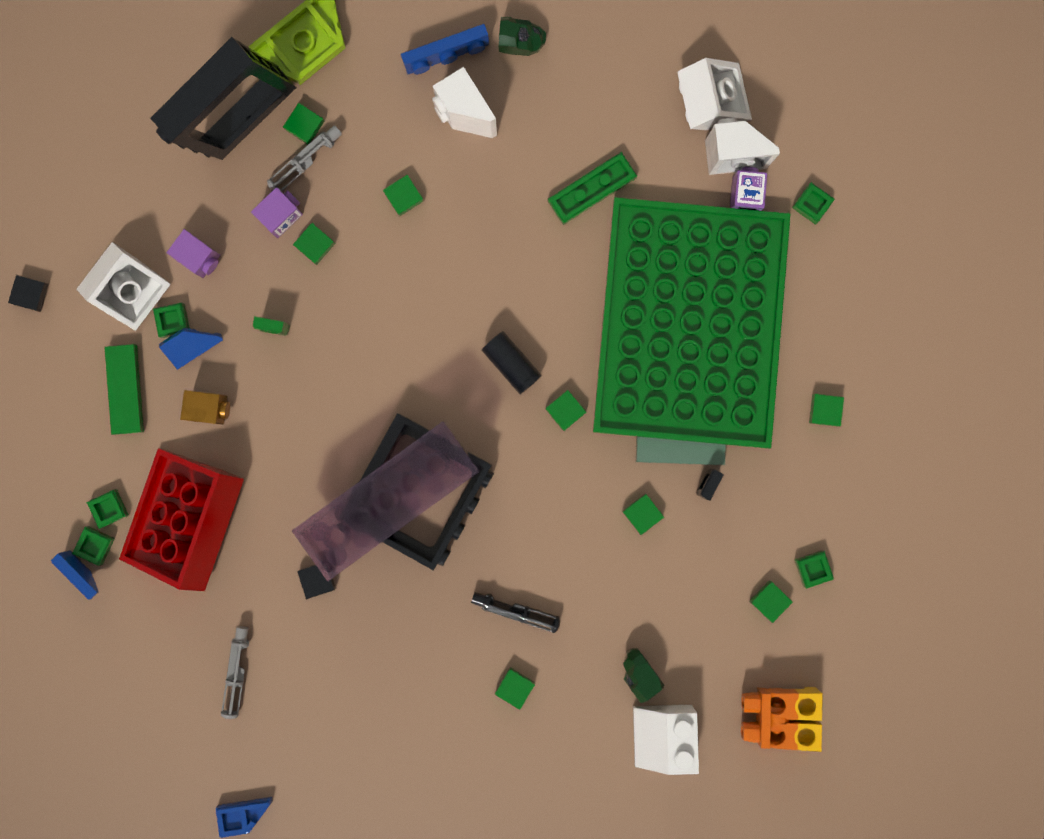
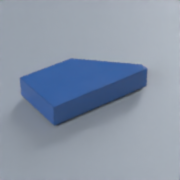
M183 328L161 342L159 348L178 370L223 341V337L220 333L212 334Z
M71 550L60 552L51 560V563L88 600H91L99 592L91 571L76 555L72 554Z
M272 797L218 805L215 809L219 837L249 834L272 803Z

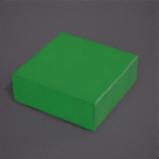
M298 103L283 125V128L308 145L312 142L325 121L322 117Z
M408 175L383 190L399 217L424 201Z
M811 182L792 208L816 225L835 199Z
M311 223L294 242L293 246L317 265L336 243Z
M184 303L153 309L159 338L170 337L183 328H189Z
M254 316L252 327L262 332L286 336L288 335L290 325L282 321Z
M568 390L545 408L563 431L587 413Z
M812 394L809 423L841 427L844 397Z
M117 489L87 502L99 529L129 516Z
M647 494L642 495L622 511L640 535L664 518Z
M86 526L72 554L97 566H101L115 538L90 526Z
M821 550L795 559L804 588L807 589L834 580L825 551Z
M770 580L749 601L771 623H774L793 603Z
M510 667L495 691V695L520 710L535 686V682Z

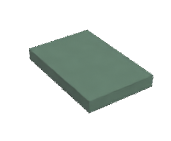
M636 437V462L725 465L726 445Z

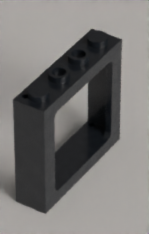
M231 37L150 119L158 127L156 133L167 144L171 145L174 143L180 148H188L196 154L200 152L208 158L212 156L223 160L297 87L278 65ZM253 75L260 79L206 133L195 130L245 78Z
M397 413L339 518L434 571L437 564L443 567L451 553L447 549L448 544L452 538L458 540L466 526L461 523L466 512L472 515L480 500L475 497L479 488L482 486L486 489L494 475L490 471L492 464ZM403 435L411 436L467 467L473 473L437 542L432 547L419 542L363 509L366 499Z

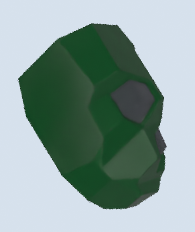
M501 17L499 52L530 56L538 53L545 45L546 32L540 26L528 20Z
M638 648L628 650L623 662L626 671L624 680L640 703H643L659 693L665 685Z

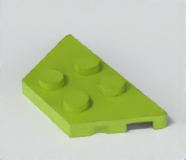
M305 0L248 47L278 65L291 81L301 85L346 49L335 0Z

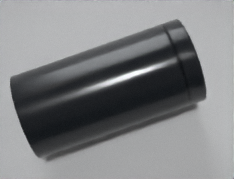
M504 331L495 336L481 350L520 395L542 376Z

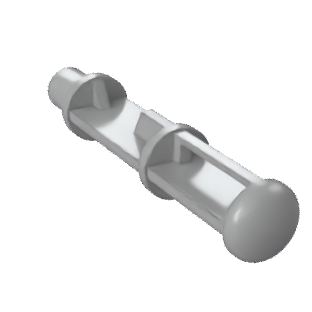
M334 125L327 132H321L318 137L267 180L270 190L273 191L276 187L279 189L278 185L297 170L299 174L280 190L283 191L313 164L311 156L322 146L333 147L334 141L342 135L341 131ZM291 164L293 168L274 183L272 179L286 166Z
M244 626L236 627L235 638L231 641L221 716L225 719H235L239 716L245 672L239 666L241 650L249 646V641L247 640L248 627ZM227 686H232L229 709L223 710ZM240 687L237 711H232L235 688Z

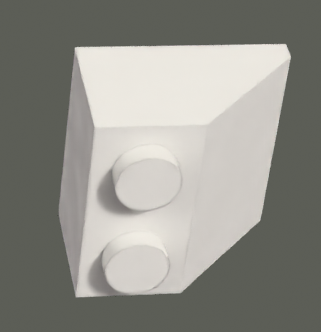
M704 58L677 72L680 82L679 90L683 95L686 108L685 116L690 129L711 130L715 124H718L719 120L726 118H735L736 122L752 120L739 63Z
M464 67L433 85L435 97L432 98V101L442 123L448 121L454 130L489 138L497 136L496 118Z
M735 118L719 120L705 140L709 175L733 173L741 170L743 167H755L759 170L767 169L780 154L779 147L748 122H736Z
M112 242L76 290L87 302L136 331L171 284L140 260Z
M692 705L633 706L635 767L667 775L699 774L697 712Z

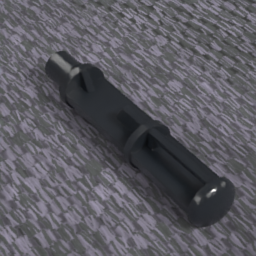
M474 592L471 603L481 606L486 612L489 611L519 621L520 623L550 631L551 633H556L560 627L559 616L517 603L509 605L494 600L492 594L482 595Z

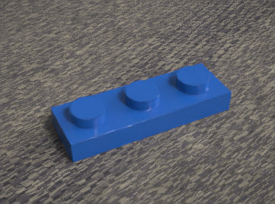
M485 24L402 53L401 57L407 75L411 73L415 75L425 73L431 66L439 63L442 65L450 64L456 61L458 56L466 53L474 55L482 52L489 45L488 32Z

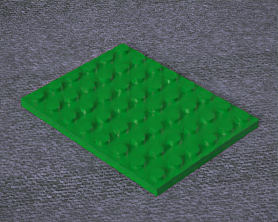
M614 197L593 433L771 449L790 213Z

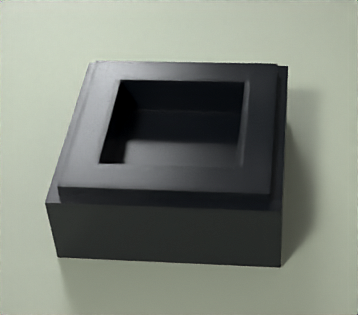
M16 275L8 303L41 312L49 284Z
M715 469L708 470L696 495L710 501L724 474Z
M327 561L297 571L306 599L336 589Z

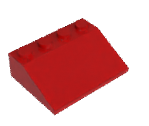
M158 448L119 560L179 590L205 591L244 479L222 469Z

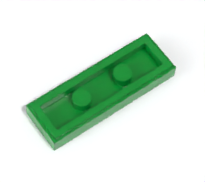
M620 152L548 198V203L561 223L565 225L635 180L637 175L623 153Z
M137 345L104 347L111 435L144 432Z

